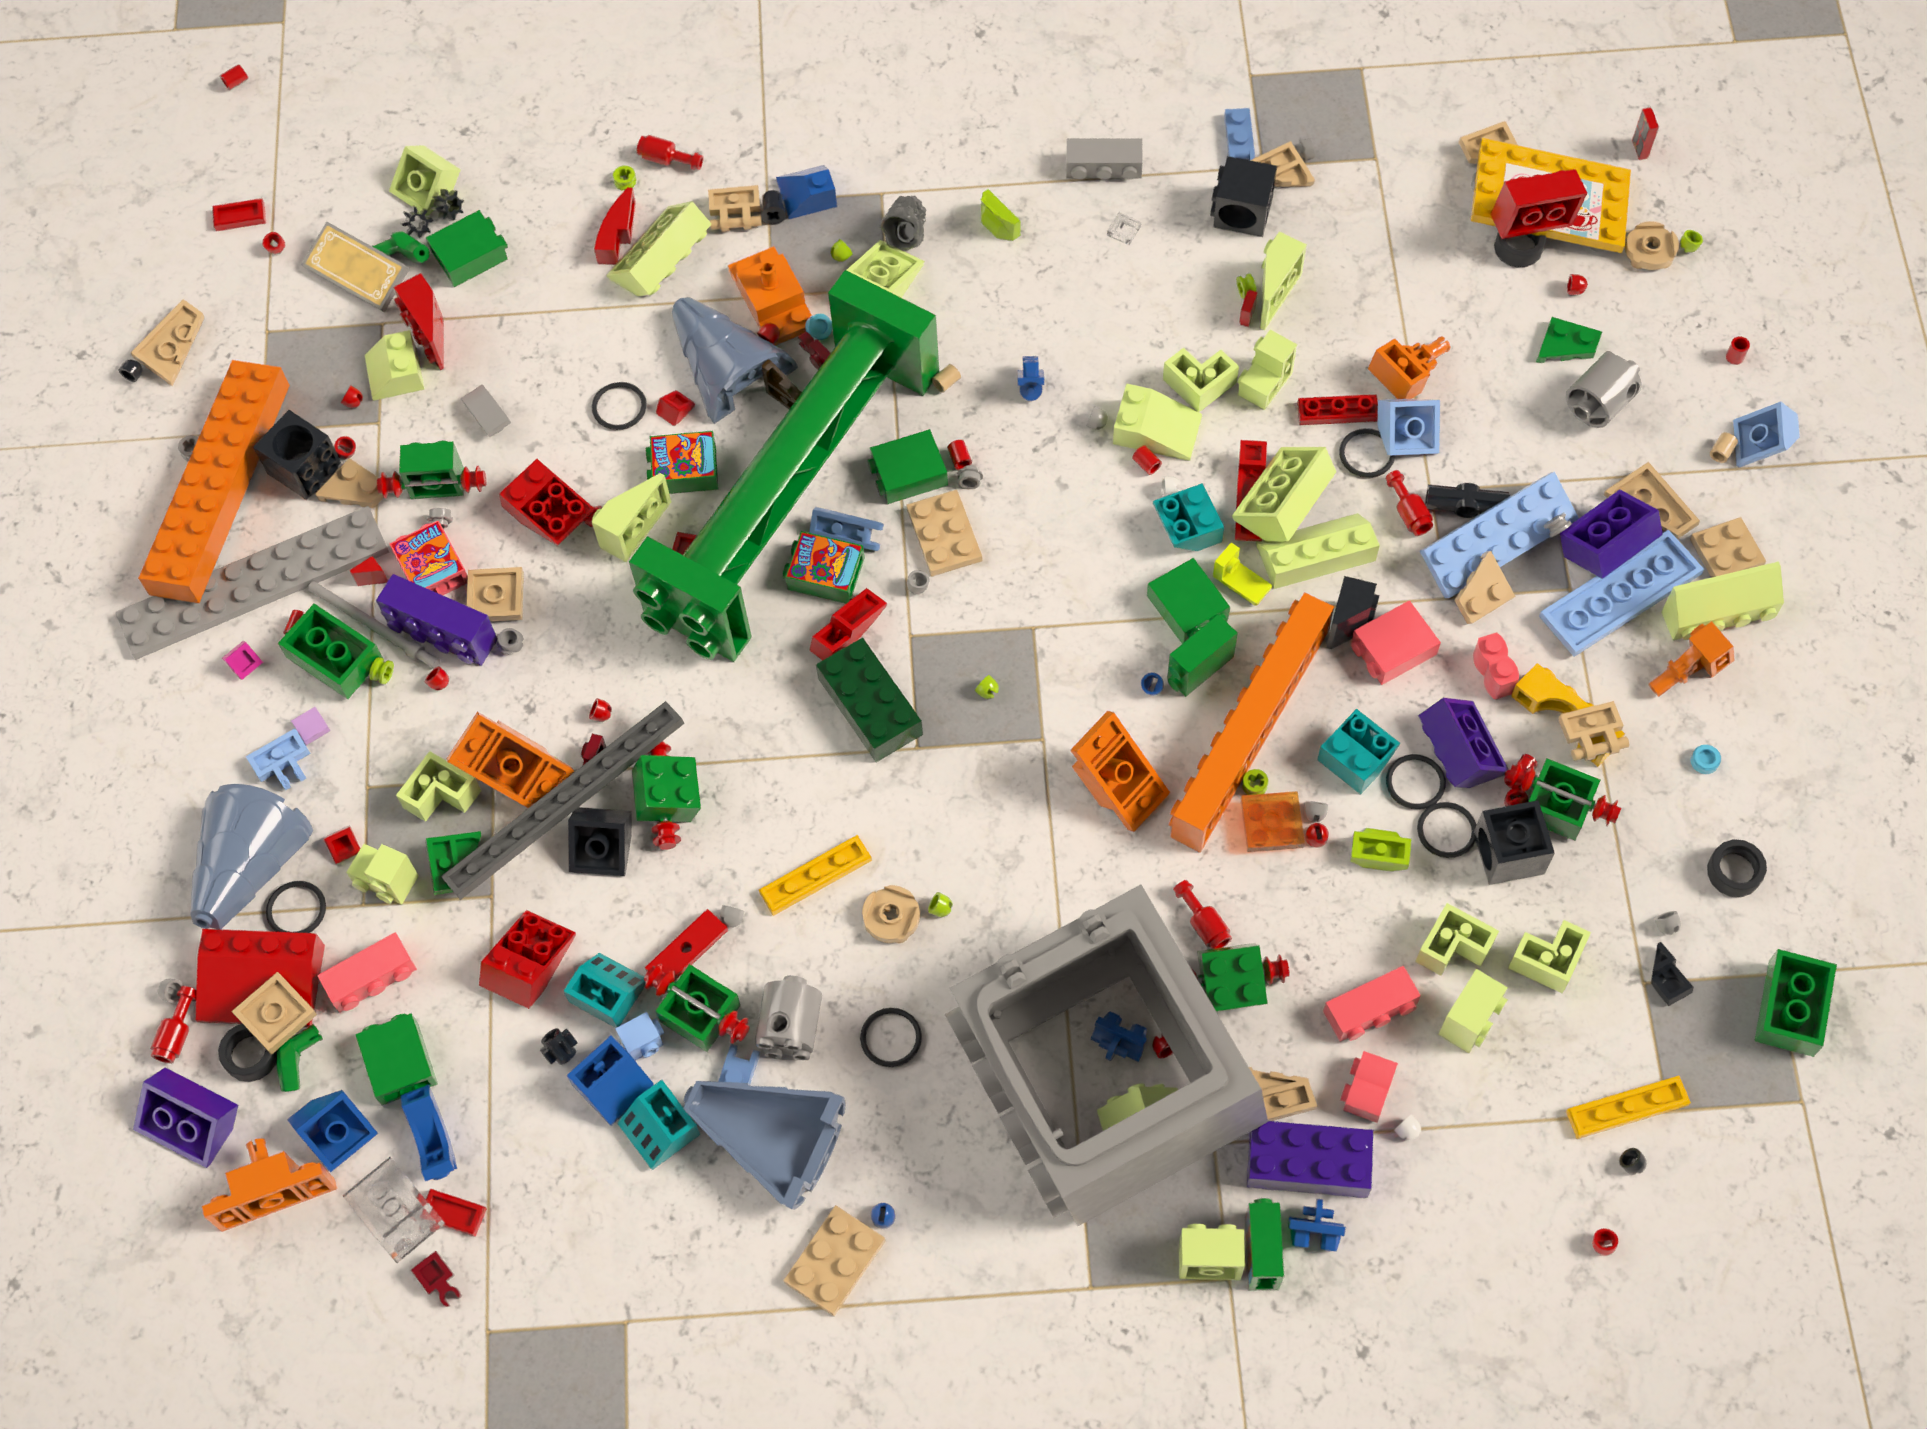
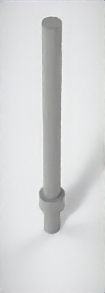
M315 581L309 584L308 590L405 650L407 656L416 661L421 660L433 669L438 667L440 659L425 651V647L418 642L409 641Z

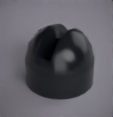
M130 359L126 360L118 371L127 380L137 382L143 370L142 365L138 361Z
M1637 1148L1625 1150L1619 1158L1620 1166L1631 1175L1644 1172L1647 1166L1645 1156Z

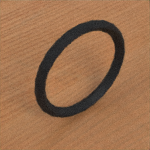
M614 382L604 386L596 393L592 402V413L596 421L605 428L612 430L627 429L637 424L643 418L647 407L646 398L637 386L628 382ZM617 387H625L633 390L640 397V412L628 423L620 425L607 423L598 414V401L606 391Z
M1357 429L1343 439L1339 448L1341 462L1349 472L1356 476L1365 478L1378 477L1386 473L1394 463L1395 455H1390L1388 463L1382 469L1375 472H1362L1353 468L1346 460L1345 447L1350 439L1360 434H1372L1381 438L1378 430Z
M1410 754L1398 758L1392 763L1386 775V785L1391 797L1397 803L1410 809L1420 810L1436 804L1441 799L1446 788V779L1441 767L1434 760L1423 755ZM1410 760H1420L1431 765L1436 770L1440 779V787L1436 796L1430 801L1420 804L1410 803L1400 798L1393 789L1392 775L1401 763Z
M1439 802L1426 808L1421 814L1417 824V832L1423 846L1432 854L1444 858H1455L1467 853L1476 842L1474 830L1477 824L1471 813L1464 807L1456 803ZM1451 808L1465 815L1469 820L1472 831L1471 838L1465 847L1455 852H1444L1435 849L1428 843L1424 836L1423 824L1426 817L1434 810Z
M292 881L280 886L273 892L266 906V917L270 927L275 932H290L281 929L274 922L272 916L274 901L283 891L289 888L306 887L318 896L320 912L313 924L304 930L294 933H310L315 930L322 922L326 913V901L322 891L317 886L306 881Z
M891 1007L878 1010L870 1015L864 1022L860 1033V1043L865 1055L875 1064L883 1067H897L909 1062L918 1052L922 1040L921 1028L917 1020L907 1011ZM885 1014L901 1015L908 1019L915 1029L916 1040L913 1049L904 1058L896 1061H884L877 1058L869 1050L866 1042V1034L870 1024L876 1018Z

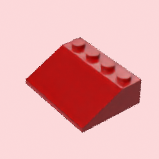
M202 929L197 955L196 1021L203 1023L243 1024L232 1011L277 972L314 1010L319 985L317 975L321 973L325 944L317 933ZM313 1019L309 1021L304 1027H310Z

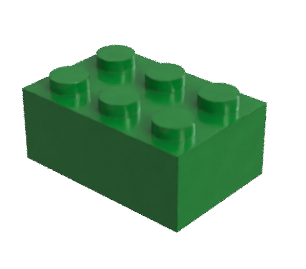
M315 603L311 605L278 642L287 659L346 699H349L367 679L375 659L378 657L383 658L375 643Z
M1777 949L1768 962L1754 1041L1814 1057L1824 1046L1837 964Z

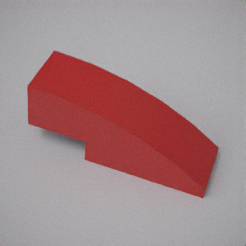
M627 187L610 207L602 221L594 247L598 264L616 265L619 261L621 244H631L636 207L633 187Z
M868 588L864 589L831 616L829 624L812 636L809 651L821 660H824L857 641L886 608L887 602Z

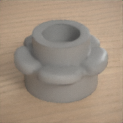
M1300 138L1299 144H1295V149L1306 163L1308 159L1315 157L1314 148L1310 138L1304 140Z
M968 465L957 472L959 485L962 488L975 489L980 486L983 473L978 471L975 466Z
M432 508L429 510V516L426 517V520L431 523L439 521L442 528H447L448 523H452L453 518L449 509Z
M513 628L504 629L498 635L497 646L505 654L518 652L523 647V635Z

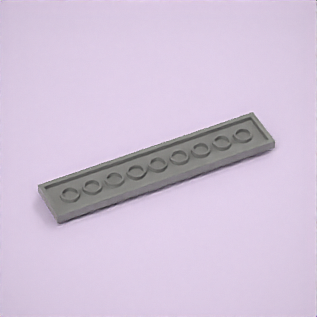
M366 506L214 570L200 603L152 596L116 611V615L132 656L137 660L305 589L313 581L319 583L352 569L369 557L373 556L375 559L389 553V550L369 506Z

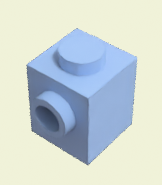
M647 1012L615 1028L626 1051L634 1060L642 1056L645 1058L650 1057L658 1052L659 1047L663 1046L660 1036L664 1034V1031L657 1018L651 1020Z

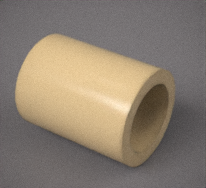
M948 364L931 380L936 389L943 393L961 378V374L954 365Z
M1722 433L1710 451L1711 458L1719 463H1725L1738 443L1737 438L1730 433Z

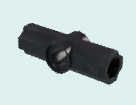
M1461 483L1457 487L1428 484L1425 505L1427 509L1455 511V514L1459 517L1472 518L1507 499L1510 495L1509 492L1482 490L1474 483Z

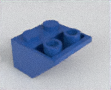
M612 1035L566 1075L571 1085L610 1126L626 1113L638 1096L654 1085L633 1057Z

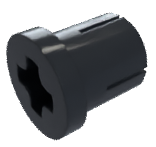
M776 190L765 192L762 196L761 219L771 225L783 222L786 218V210L783 207L782 194Z

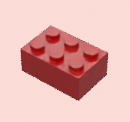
M1576 169L1560 170L1544 175L1537 174L1521 179L1514 178L1504 182L1490 215L1501 239L1570 227L1573 225L1588 193Z

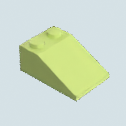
M1278 232L1274 240L1270 239L1267 242L1263 252L1266 254L1261 266L1264 272L1260 328L1263 330L1267 328L1301 277L1307 245L1281 232Z
M879 240L850 266L847 271L902 298L923 267L924 261L896 247H889L886 242Z
M1126 384L1114 425L1113 444L1133 449L1146 445L1153 453L1190 461L1202 414L1153 389Z
M659 473L607 501L602 509H598L595 512L592 525L601 549L624 562L628 561L671 504L665 475Z

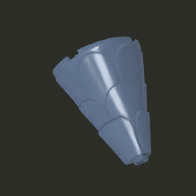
M691 297L680 298L674 303L672 317L684 357L688 358L695 385L698 386L707 416L714 424L735 411L733 396L763 376L762 365L768 359L786 376L798 368L795 360L787 352L760 338L754 332L730 321L728 316Z
M226 784L220 786L217 791L209 793L202 809L200 840L197 843L196 868L192 876L190 915L193 924L204 929L214 928L221 930L256 897L255 893L281 870L280 868L309 840L313 832L312 825L298 808L292 810L283 804L285 799L281 796L251 785Z
M696 1081L694 1087L690 1086L684 1096L685 1106L683 1109L718 1146L724 1147L747 1173H751L780 1204H784L790 1209H797L805 1201V1197L802 1196L806 1190L812 1192L831 1157L842 1127L837 1122L838 1116L845 1114L846 1103L843 1096L829 1091L750 1086L748 1083Z

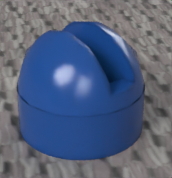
M1148 673L1142 678L1141 687L1148 695H1158L1164 688V681L1157 673ZM1156 678L1158 681L1153 692L1149 691L1153 679Z
M887 1203L875 1205L871 1211L873 1224L881 1229L892 1226L895 1221L893 1207ZM881 1208H886L884 1222L879 1221Z

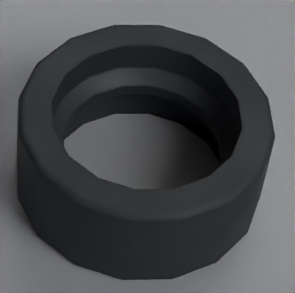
M1498 232L1494 243L1495 253L1507 265L1517 268L1528 267L1540 259L1546 242V236L1526 234L1527 237L1532 239L1535 247L1530 250L1521 251L1508 245L1505 238L1501 239Z
M1732 839L1723 842L1715 849L1707 864V875L1711 884L1719 892L1730 897H1743L1753 893L1760 886L1767 872L1766 859L1763 853L1754 844L1745 840ZM1737 854L1748 860L1754 870L1752 878L1745 883L1728 879L1720 868V862L1725 855Z
M244 1024L236 1025L226 1032L220 1041L218 1055L220 1063L231 1076L239 1081L252 1082L262 1079L272 1071L277 1063V1050L271 1055L265 1048L264 1056L252 1067L240 1068L235 1065L232 1060L233 1049L243 1039L254 1036Z

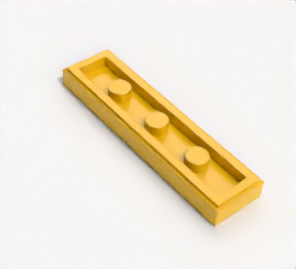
M856 835L759 889V894L774 916L871 862L872 857L859 836Z
M1675 1076L1568 1108L1566 1114L1576 1138L1580 1139L1687 1107L1691 1102L1680 1076Z

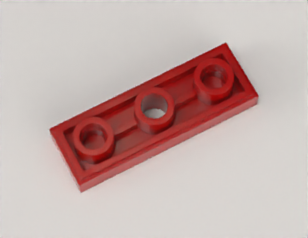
M1377 394L1298 398L1297 400L1299 425L1378 422Z
M707 909L644 968L648 971L652 966L656 967L659 964H663L664 973H668L671 970L674 971L675 981L683 974L689 964H694L727 933L728 928ZM685 948H691V951L683 952Z

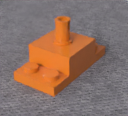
M773 246L728 265L729 272L759 329L766 323H773L779 328L780 336L774 344L775 346L798 337L806 331V321L812 314L805 303L804 291L783 253L779 255Z
M478 711L446 758L447 762L527 808H530L567 779L574 771L571 766L550 755L543 746L498 720L496 723Z
M1107 711L1070 750L1077 759L1072 768L1101 807L1114 810L1129 831L1135 832L1170 794L1168 788L1114 712Z
M254 1139L256 1145H253L252 1141L246 1144L251 1164L225 1173L231 1195L214 1197L210 1200L209 1204L203 1205L204 1217L223 1232L337 1190L335 1178L321 1163L311 1162L299 1167L284 1151L269 1157L265 1139Z

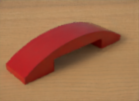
M1240 440L1236 509L1266 469L1267 441ZM1235 521V540L1262 542V538Z

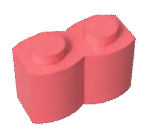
M1497 632L1478 638L1473 653V661L1477 670L1484 676V685L1488 694L1495 700L1512 695L1515 685L1519 680V671L1514 661L1508 657L1506 642Z
M1363 1051L1361 1059L1355 1057L1350 1074L1355 1076L1352 1085H1345L1340 1099L1346 1102L1343 1111L1378 1123L1398 1063Z

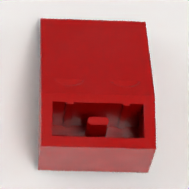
M419 273L394 287L397 295L394 301L401 312L399 314L406 327L410 326L413 330L411 333L417 344H422L425 348L423 351L429 362H435L439 369L442 370L444 369V319L432 288L422 273Z
M537 458L499 493L503 509L522 525L556 546L595 511L593 506Z
M526 910L481 961L479 986L530 1009L545 991L574 940L576 932Z

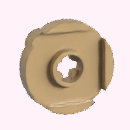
M1649 221L1638 224L1634 230L1630 231L1625 242V252L1631 260V265L1636 269L1643 268L1647 270H1659L1670 267L1679 248L1676 234L1673 231L1670 233L1664 229L1665 225L1659 222ZM1651 242L1653 246H1658V248L1650 249L1647 245Z
M889 885L877 892H872L865 900L862 909L866 931L873 938L884 943H904L915 932L920 921V910L917 901L910 891L900 886ZM892 908L896 909L898 917L887 920V916L883 913L885 911L890 912Z

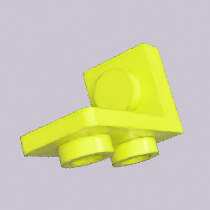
M1230 543L1215 560L1213 577L1257 606L1271 590L1272 584L1241 564L1240 560H1238L1240 548Z

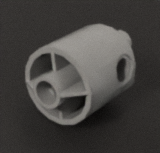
M1606 351L1566 391L1565 398L1575 417L1588 426L1595 428L1605 427L1641 391L1642 383L1638 374L1640 371L1639 366L1632 360L1627 361L1611 351Z
M788 975L781 981H771L765 984L755 1037L756 1046L765 1050V1056L779 1059L782 1058V1055H790L798 1060L810 1059V1053L813 1052L822 993L817 988L807 985V980L799 976Z

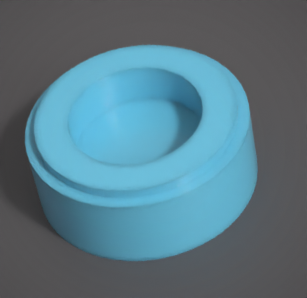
M815 314L808 318L805 329L814 340H823L832 333V321L824 314Z
M1700 745L1691 755V765L1701 774H1711L1719 767L1721 755L1711 745Z

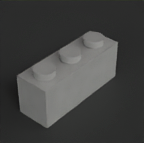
M1067 138L1066 178H1142V138Z

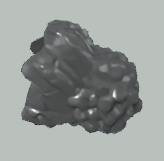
M899 196L881 220L880 229L885 233L886 244L889 247H899L907 251L918 247L924 240L923 225L926 222V208L922 205V201L917 199V196Z

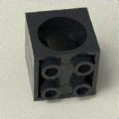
M1227 156L1225 166L1220 165L1218 184L1214 186L1212 194L1213 203L1210 216L1214 217L1213 227L1263 237L1274 195L1277 166Z
M288 410L253 447L267 474L305 500L320 489L321 484L330 475L334 474L341 464L329 436L291 410ZM306 452H308V453H307L305 456H303L302 458L297 459V460H292L295 456H297V455H299V454H301V453H306Z
M1539 800L1482 811L1474 830V836L1489 885L1544 875L1555 852Z

